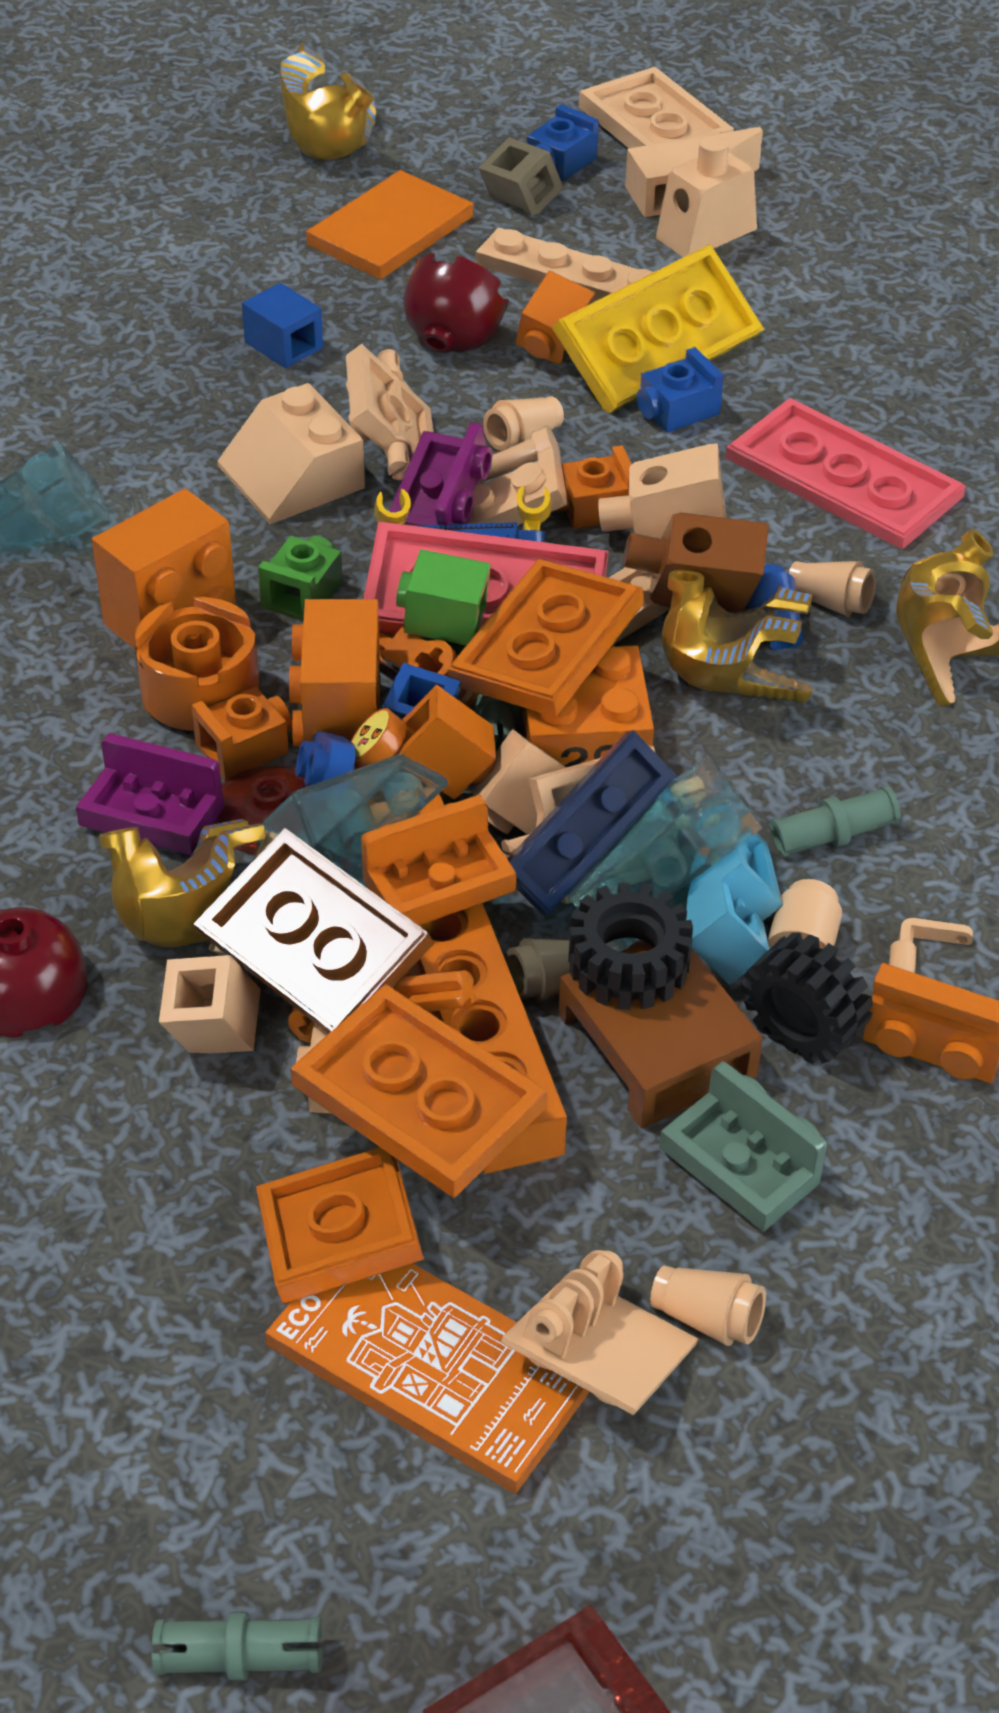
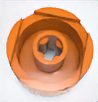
M195 597L193 598V606L174 609L173 602L161 605L147 614L138 625L135 632L136 659L143 707L159 722L176 729L194 731L192 704L202 700L209 707L255 686L260 690L255 632L251 628L249 617L238 606L217 598Z

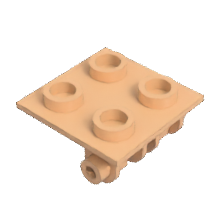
M595 1250L582 1260L579 1269L570 1271L504 1334L501 1343L528 1357L535 1365L550 1369L592 1392L602 1402L617 1406L634 1415L697 1345L698 1338L619 1297L618 1293L623 1281V1263L620 1257L612 1251Z

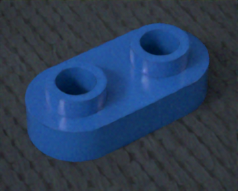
M322 731L315 733L312 742L302 741L297 756L295 775L296 777L304 778V789L313 799L336 805L344 803L354 771V743L344 736Z

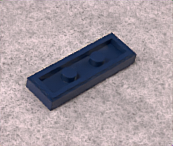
M634 730L626 731L507 858L516 872V889L542 915H549L677 777L670 767Z

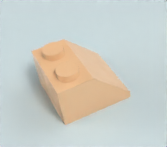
M310 383L291 387L282 393L262 399L217 461L218 467L269 524L365 488L363 439Z

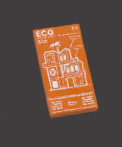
M413 1263L292 1301L265 1332L266 1346L515 1495L590 1392L550 1369L535 1365L528 1357L501 1343L502 1336L517 1323L516 1321Z

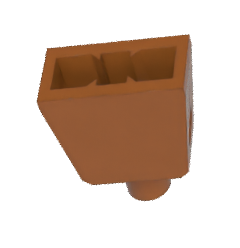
M679 512L672 515L661 539L630 532L624 550L623 567L652 573L649 598L653 603L671 608L673 591L667 586L669 573L678 569H687L699 572L704 576L703 588H712L719 606L727 612H740L744 610L763 577L769 524Z

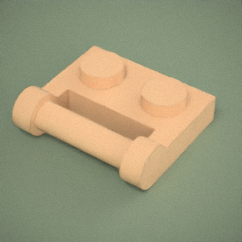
M549 426L533 431L531 439L492 455V464L485 480L479 479L475 488L473 512L467 524L517 522V525L524 523L518 514L516 500L517 492L522 485H525L524 505L529 508H537L544 502V487H547L550 492L551 511L567 505L560 450Z

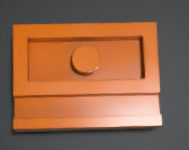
M882 962L873 982V1006L868 1010L873 1014L871 1020L865 1026L863 1040L877 1045L888 1055L894 1057L911 1056L940 1066L955 1078L964 1080L976 1078L992 1084L999 1068V1001Z

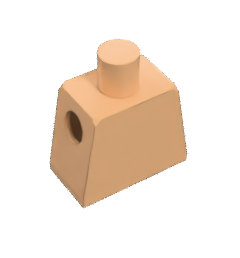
M708 135L701 138L699 141L698 158L673 168L668 175L656 238L682 257L709 244L716 248L757 229L754 172L749 165L728 152L729 142L722 136Z
M718 443L634 462L629 467V495L599 498L601 531L634 529V533L661 539L672 515L679 512L727 518Z

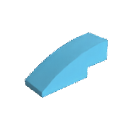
M727 803L718 810L705 837L694 867L688 891L686 910L687 920H692L693 926L691 948L731 985L769 950L763 920L782 907L783 902L767 842Z

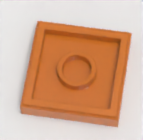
M381 1147L256 1186L275 1286L282 1304L424 1260L398 1159Z

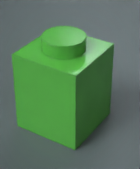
M420 549L413 572H402L397 590L396 606L405 608L404 633L466 646L479 631L485 614L491 563Z

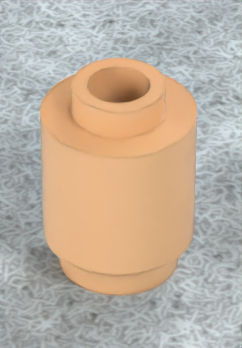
M803 879L794 882L781 895L783 906L776 910L768 937L769 949L783 936L787 938L791 933H800L803 940L809 934L819 937L821 949L828 943L835 946L842 918V908L836 891L828 884L819 880Z

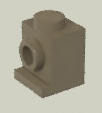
M510 137L478 168L490 195L523 209L525 213L531 216L542 211L563 189L549 151Z

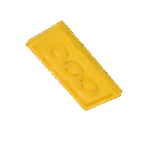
M709 244L559 319L552 329L603 410L610 414L637 400L642 373L665 366L671 362L686 359V350L694 347L710 361L759 335L764 330V327L716 251Z

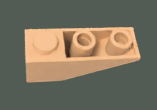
M761 127L713 134L726 138L729 142L728 152L749 165L753 172L759 169L763 134ZM705 136L627 149L625 188L644 217L661 214L669 173L673 168L698 158L699 141Z

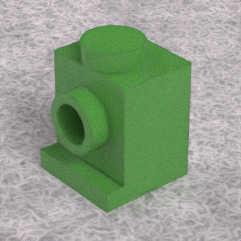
M290 536L270 562L263 561L258 567L261 608L304 621L305 599H331L343 583L341 551L335 549L329 540L321 536H312L308 540ZM292 586L300 589V597L285 592Z

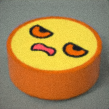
M382 708L373 713L363 722L351 740L355 745V763L366 772H375L385 767L403 746L407 736V724L388 708Z

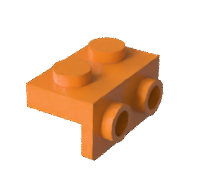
M476 795L456 803H449L438 809L396 823L386 824L378 829L364 833L361 837L363 881L366 886L417 925L516 891V872L488 831V805L481 795Z

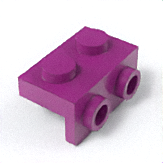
M471 422L464 439L424 430L389 512L396 513L401 511L399 494L400 490L404 489L409 494L411 506L407 520L403 525L448 526L449 524H467L473 512L474 491L479 479L485 480L492 464V448L486 446L483 425Z
M112 733L107 734L101 742L105 768L76 806L79 826L105 833L138 827L141 840L147 838L154 846L192 855L203 827L213 825L224 809L219 763L211 758Z

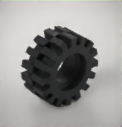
M630 882L618 883V892L616 894H612L606 885L596 889V901L589 895H586L580 901L579 911L574 909L571 916L568 962H570L569 972L572 979L579 978V989L586 996L594 989H597L596 1002L607 1006L611 997L619 998L618 1009L630 1010L631 999H639L642 1009L654 1007L655 994L663 1002H666L673 997L674 987L681 990L686 982V974L689 973L693 926L692 920H687V910L682 903L672 907L673 895L664 890L657 898L652 897L653 886L644 883L641 884L640 893L630 892ZM619 938H635L651 944L654 948L646 952L631 954L614 950L606 945V943Z
M791 933L787 938L783 936L747 970L743 976L746 980L741 983V992L749 996L743 1002L747 1010L757 1011L758 1014L752 1020L758 1029L766 1026L772 1032L768 1038L776 1043L781 1040L786 1044V1049L794 1054L798 1050L801 1051L803 1059L808 1063L814 1064L818 1059L822 1064L827 1063L833 1057L836 1058L871 1020L873 1013L868 1010L873 1006L872 996L862 993L868 987L864 977L854 978L850 973L856 967L851 960L847 958L841 963L835 957L839 949L830 943L821 949L819 937L809 934L803 940L800 933Z

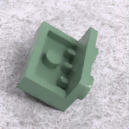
M722 1061L711 1070L709 1093L661 1130L659 1148L764 1232L820 1184L827 1143L808 1120L800 1116H794L767 1095L761 1084L754 1078L740 1074L729 1064Z

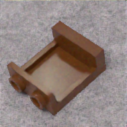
M638 940L620 952L642 953L654 947L643 940ZM692 948L689 973L686 974V982L681 990L674 987L673 997L666 1002H663L655 994L654 1007L642 1009L639 999H631L630 1010L618 1009L619 998L611 997L607 1006L596 1002L597 989H594L586 996L579 989V978L573 980L570 973L560 976L559 1017L565 1025L579 1020L629 1087L627 1110L641 1129L691 1107L709 1093L711 1070L722 1061L729 1064L742 1075L752 1078L758 1076L763 1037Z

